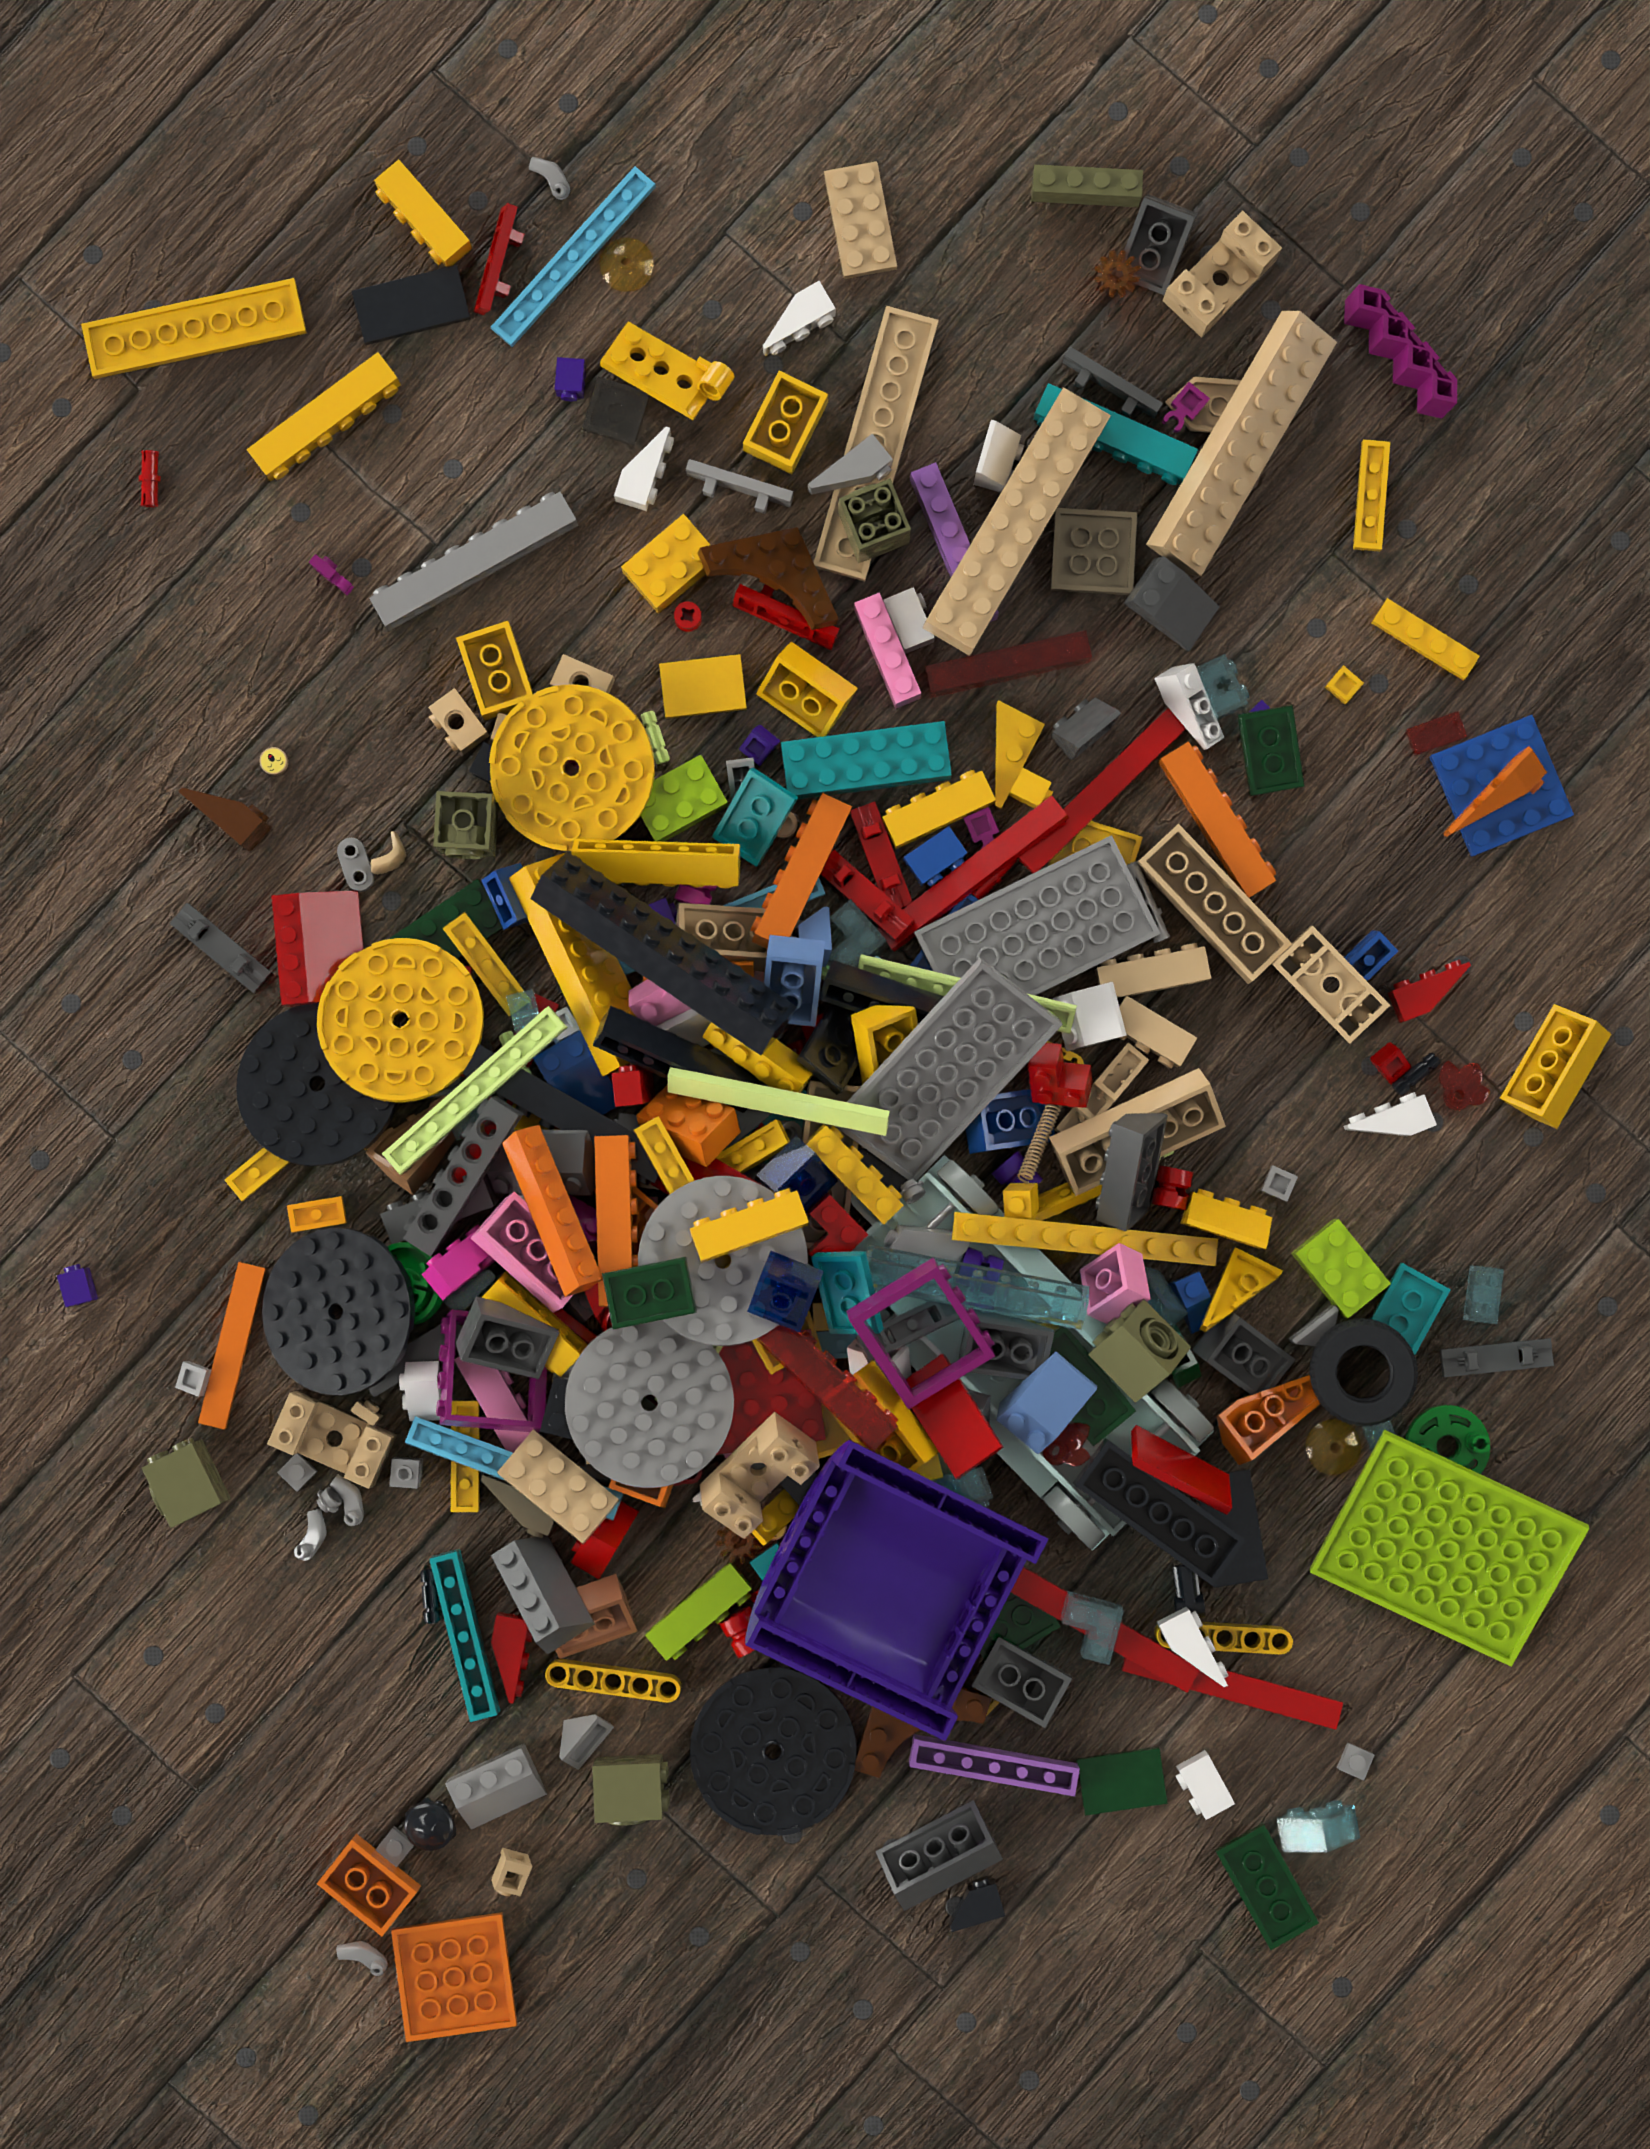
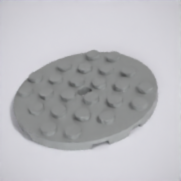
M706 1177L690 1182L675 1190L652 1213L644 1228L639 1244L638 1266L686 1257L697 1313L663 1319L675 1332L690 1340L707 1345H739L762 1337L772 1331L789 1315L796 1305L805 1284L808 1268L807 1246L801 1228L729 1253L731 1264L725 1269L717 1267L715 1259L701 1263L690 1233V1228L695 1227L693 1222L709 1217L712 1221L721 1218L720 1213L736 1207L737 1211L748 1208L747 1203L753 1200L763 1198L764 1202L774 1199L775 1193L768 1188L740 1177Z
M663 1320L614 1330L611 1327L602 1332L585 1347L576 1360L569 1375L565 1393L567 1425L572 1439L583 1457L596 1470L608 1478L625 1485L642 1488H657L679 1483L704 1468L722 1447L731 1426L734 1410V1394L731 1379L717 1351L712 1345L695 1342L680 1335ZM653 1395L657 1398L658 1403L654 1410L647 1411L643 1409L641 1400L644 1396Z

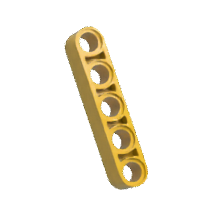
M1202 1622L1203 1626L1199 1628L1202 1630L1203 1638L1209 1636L1216 1651L1285 1654L1290 1651L1293 1645L1290 1633L1279 1626ZM1157 1624L1154 1630L1155 1638L1163 1647L1170 1648L1168 1643L1161 1639V1630ZM1222 1630H1227L1230 1633V1639L1225 1644H1219L1216 1640L1217 1634ZM1249 1632H1256L1258 1636L1256 1643L1250 1646L1244 1643L1245 1635ZM1278 1633L1284 1634V1644L1280 1647H1274L1272 1645L1274 1635Z
M568 1659L552 1661L545 1672L547 1682L553 1687L666 1703L675 1701L679 1697L682 1688L680 1679L673 1674ZM555 1666L565 1669L566 1677L562 1680L555 1679L551 1672L552 1668ZM582 1670L590 1671L593 1674L594 1680L591 1683H583L579 1678V1672ZM610 1674H616L620 1677L621 1684L618 1687H611L607 1684L606 1677ZM637 1678L646 1679L649 1684L648 1689L644 1691L637 1690L634 1687V1680ZM666 1681H670L675 1684L676 1692L667 1695L662 1692L661 1685Z

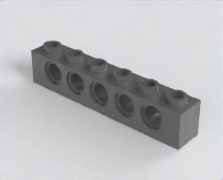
M497 1096L490 1097L489 1100L485 1098L477 1110V1113L480 1115L476 1122L468 1124L462 1134L465 1139L461 1146L458 1147L456 1145L447 1158L451 1162L446 1170L441 1169L433 1180L436 1186L431 1194L427 1192L418 1205L421 1208L416 1217L411 1216L404 1227V1230L407 1232L403 1239L430 1257L439 1251L502 1150V1143L512 1134L524 1115ZM487 1120L493 1121L496 1125L494 1135L487 1134L484 1129ZM472 1144L479 1145L482 1150L479 1159L472 1157L470 1154ZM458 1167L465 1169L467 1173L465 1182H460L455 1176V1171ZM443 1191H448L452 1195V1203L450 1205H445L441 1201V1193ZM428 1214L434 1215L438 1220L435 1229L430 1228L426 1223Z

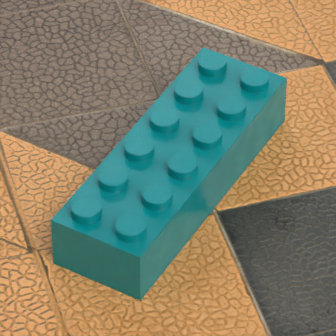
M945 721L781 742L786 787L798 799L820 797L822 793L837 795L950 780L952 776Z

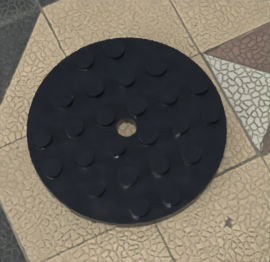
M319 1003L293 1007L268 1021L252 1038L243 1054L236 1086L237 1101L242 1119L258 1143L285 1161L308 1167L339 1164L350 1160L351 1157L364 1149L367 1150L384 1133L392 1120L398 1102L381 1101L361 1094L346 1084L332 1069L321 1048L318 1037L317 1013ZM323 1077L325 1080L324 1088L317 1092L313 1091L312 1080Z
M329 1228L310 1233L293 1243L282 1254L268 1278L262 1306L263 1326L268 1345L281 1368L294 1381L312 1391L328 1395H347L367 1390L383 1381L393 1367L398 1366L407 1351L410 1331L414 1329L415 1300L411 1282L400 1260H396L388 1250L389 1247L372 1235L347 1228ZM337 1304L343 1309L340 1319H337L332 1314Z
M756 1668L738 1674L726 1681L703 1705L694 1724L691 1736V1769L704 1800L726 1822L736 1828L756 1835H790L801 1832V1830L822 1821L843 1799L855 1770V1732L844 1705L821 1681L791 1668ZM770 1744H778L781 1748L780 1756L769 1758L765 1752L766 1747Z

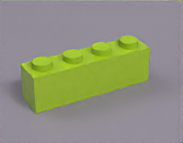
M730 1561L650 1628L645 1636L666 1661L670 1657L676 1660L687 1650L685 1645L689 1641L694 1639L697 1642L709 1632L706 1627L713 1621L717 1624L723 1621L730 1614L728 1609L736 1603L740 1606L751 1597L749 1591L752 1589V1585L734 1563Z

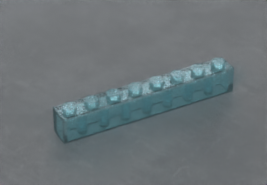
M868 1244L866 1255L875 1292L934 1258L939 1266L944 1264L952 1277L948 1281L954 1288L958 1285L966 1298L963 1302L966 1308H973L984 1313L991 1312L1006 1315L1010 1318L1033 1320L1037 1323H1049L1068 1329L1082 1330L1089 1304V1286ZM935 1279L930 1280L904 1296L923 1299L927 1302L951 1305Z

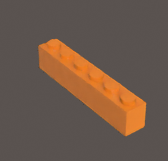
M1188 741L1162 757L1158 764L1231 880L1250 898L1276 881L1274 878L1276 871L1269 861L1264 862L1259 854L1262 852L1261 847L1254 838L1250 839L1245 832L1247 826L1239 814L1235 816L1230 808L1233 804L1225 791L1221 793L1216 786L1218 780L1214 772L1210 768L1206 770L1201 762L1203 756L1196 745L1191 746Z
M824 793L821 794L818 801L813 799L807 811V814L811 817L807 824L801 823L795 836L800 840L796 847L790 846L784 859L789 863L785 871L779 869L773 884L777 885L774 894L768 892L762 904V908L766 909L762 918L757 916L750 931L754 932L751 942L768 949L769 935L791 937L852 806Z
M540 1125L517 1130L502 1145L563 1294L567 1297L589 1290L603 1278Z
M628 1135L594 1136L598 1269L601 1276L603 1273L638 1266V1254H634L633 1244L638 1243V1226H633V1215L638 1214L637 1198H632V1187H637L636 1170H631V1159H636V1144L631 1142V1138ZM602 1279L598 1282L599 1306L608 1307Z

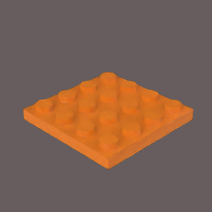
M503 1912L392 1928L391 1934L406 2042L517 2026Z

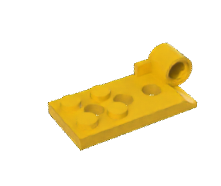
M629 321L600 361L602 368L691 420L695 419L708 399L713 401L720 400L734 380V373L727 365L717 361L710 363L700 356L696 361ZM639 353L644 357V360L635 361L630 355ZM664 367L668 373L659 375L655 373L654 368ZM680 380L688 381L691 387L683 389L678 386L677 382Z

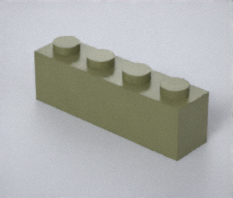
M1034 164L1031 202L1139 207L1142 198L1143 170Z

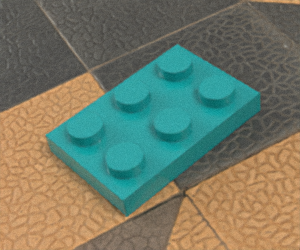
M753 767L749 769L712 838L721 844H740V856L757 867L764 859L798 797Z
M866 1251L816 1252L811 1258L830 1334H858L850 1323L846 1311L875 1293ZM880 1312L866 1320L875 1334H879L884 1329Z
M1400 1263L1390 1281L1391 1284L1386 1288L1370 1319L1383 1322L1394 1328L1405 1338L1415 1355L1451 1289L1406 1264Z

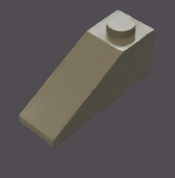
M486 1473L482 1475L481 1481L523 1527L528 1528L527 1533L539 1538H543V1535L549 1536L555 1524L551 1517L507 1481Z

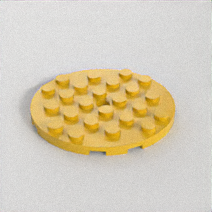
M568 684L548 687L537 691L519 702L499 726L489 757L492 792L506 819L516 830L533 842L562 851H571L574 839L615 840L625 833L645 809L651 795L655 777L652 745L643 724L635 713L613 695L584 685ZM569 760H575L579 765V772L575 776H570L565 771V764Z
M394 938L371 944L372 946L349 956L338 967L339 969L333 975L330 982H327L321 995L317 1013V1030L320 1045L326 1059L336 1074L346 1084L361 1094L387 1102H410L424 1099L439 1093L454 1083L463 1074L480 1045L484 1027V1011L481 996L476 983L464 965L456 957L441 949V947L426 941L410 938ZM404 1013L408 1016L409 1020L404 1026L399 1028L394 1025L393 1020L397 1014Z

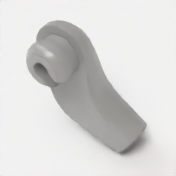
M532 157L529 170L541 174L547 179L555 198L559 200L566 199L570 194V186L559 165L552 161Z
M337 1474L330 1486L343 1500L344 1522L348 1526L358 1525L364 1518L360 1490L353 1483Z
M321 1509L307 1512V1533L300 1544L294 1549V1555L297 1559L310 1560L326 1537L327 1530Z
M364 1941L337 1945L338 1960L359 1961L368 1967L374 1976L382 1975L387 1969L388 1962L386 1957Z

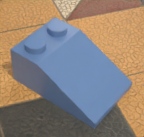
M1055 1352L999 1403L996 1420L1035 1453L1039 1454L1060 1435L1097 1390V1385L1059 1353Z

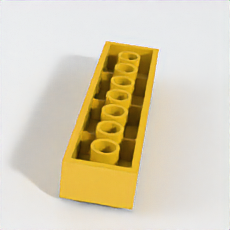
M565 852L527 865L509 877V880L601 1075L604 1077L619 1071V1066L632 1063L593 1046L602 1018L610 1006L623 1010L632 1016H637L629 1007L628 991L632 988L618 959L530 899L541 875L567 853Z

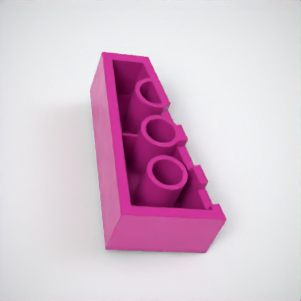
M479 1224L465 1234L467 1236L466 1239L463 1241L457 1239L446 1248L448 1252L442 1256L438 1253L427 1262L429 1268L422 1276L442 1301L495 1262L490 1255L471 1239L472 1235L479 1229Z

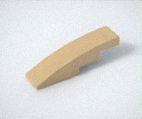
M1128 1042L1092 1084L1087 1108L1073 1107L1054 1130L1057 1133L1062 1132L1107 1111L1147 1064L1149 1059Z

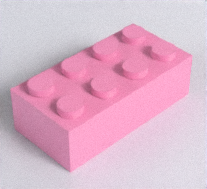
M511 1193L472 1235L471 1239L554 1313L562 1309L573 1295L564 1296L527 1203L517 1193Z

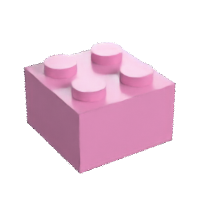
M1118 1243L1080 1269L1087 1315L1105 1324H1108L1114 1317L1118 1319L1121 1316V1312L1129 1304L1133 1303L1136 1306L1143 1299L1147 1302L1151 1300L1142 1254L1121 1243Z

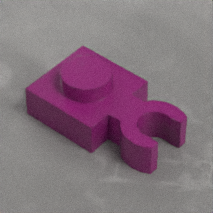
M1188 382L1171 403V406L1176 410L1168 412L1162 423L1165 425L1169 419L1177 420L1178 425L1173 432L1178 433L1184 425V418L1186 417L1192 422L1209 402L1210 398Z
M315 554L311 558L309 564L312 568L348 596L354 587L348 580L337 573L335 569L338 566L327 556L321 559Z
M989 807L964 817L973 842L982 840V848L994 840L992 835L999 832Z

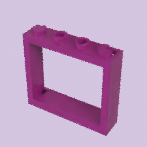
M934 1258L921 1264L846 1311L850 1323L908 1409L995 1357L992 1349L995 1343L987 1330L983 1332L980 1330L977 1324L981 1321L973 1308L967 1310L963 1304L966 1298L958 1285L954 1288L948 1281L952 1278L944 1264L939 1266ZM935 1279L979 1347L911 1389L866 1320L930 1280Z
M451 1310L441 1321V1334L445 1335L444 1345H441L439 1350V1361L443 1362V1371L439 1372L437 1386L438 1389H441V1400H438L436 1405V1416H440V1425L531 1432L534 1429L537 1433L540 1432L546 1403L547 1368L545 1366L539 1379L529 1377L527 1421L451 1415L456 1325H464L469 1311Z

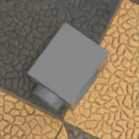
M397 1456L392 1458L389 1487L415 1489L421 1487L424 1458Z

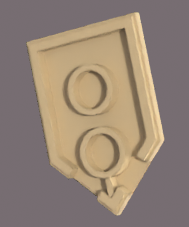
M1193 377L1189 382L1208 396L1210 400L1192 422L1186 417L1184 418V425L1188 430L1211 433L1241 380ZM1184 387L1165 401L1172 411L1176 409L1171 406V403Z

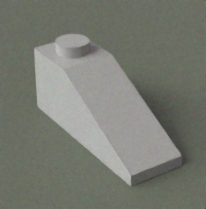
M871 434L808 484V491L812 495L870 483L876 478L881 480L891 472L892 469L890 467L892 466L893 459L876 437Z

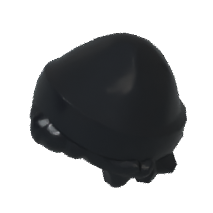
M426 1797L422 1802L415 1804L405 1813L404 1829L406 1836L413 1845L422 1850L433 1851L441 1849L456 1836L453 1816L448 1807L440 1800L434 1802Z

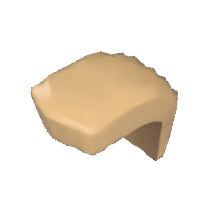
M391 831L392 851L387 855L371 859V872L378 875L393 871L404 863L407 855L396 831Z

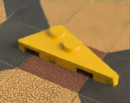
M999 700L996 704L995 806L1001 810L1045 724Z
M1235 1247L1228 1259L1200 1330L1207 1332L1277 1280L1283 1270Z

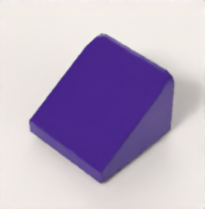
M758 725L751 731L739 750L748 758H753L754 762L760 767L780 743V740L762 725Z

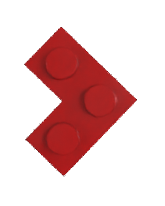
M1045 1043L1030 1059L1028 1064L1032 1102L1045 1105L1053 1104L1087 1108L1093 1084L1091 1065L1066 1063L1063 1060L1062 1044Z
M828 1192L808 1211L826 1230V1233L807 1250L811 1256L816 1252H851L868 1236L866 1231Z
M621 1501L613 1521L605 1518L584 1545L580 1541H576L572 1548V1551L576 1554L570 1563L600 1579L639 1511Z

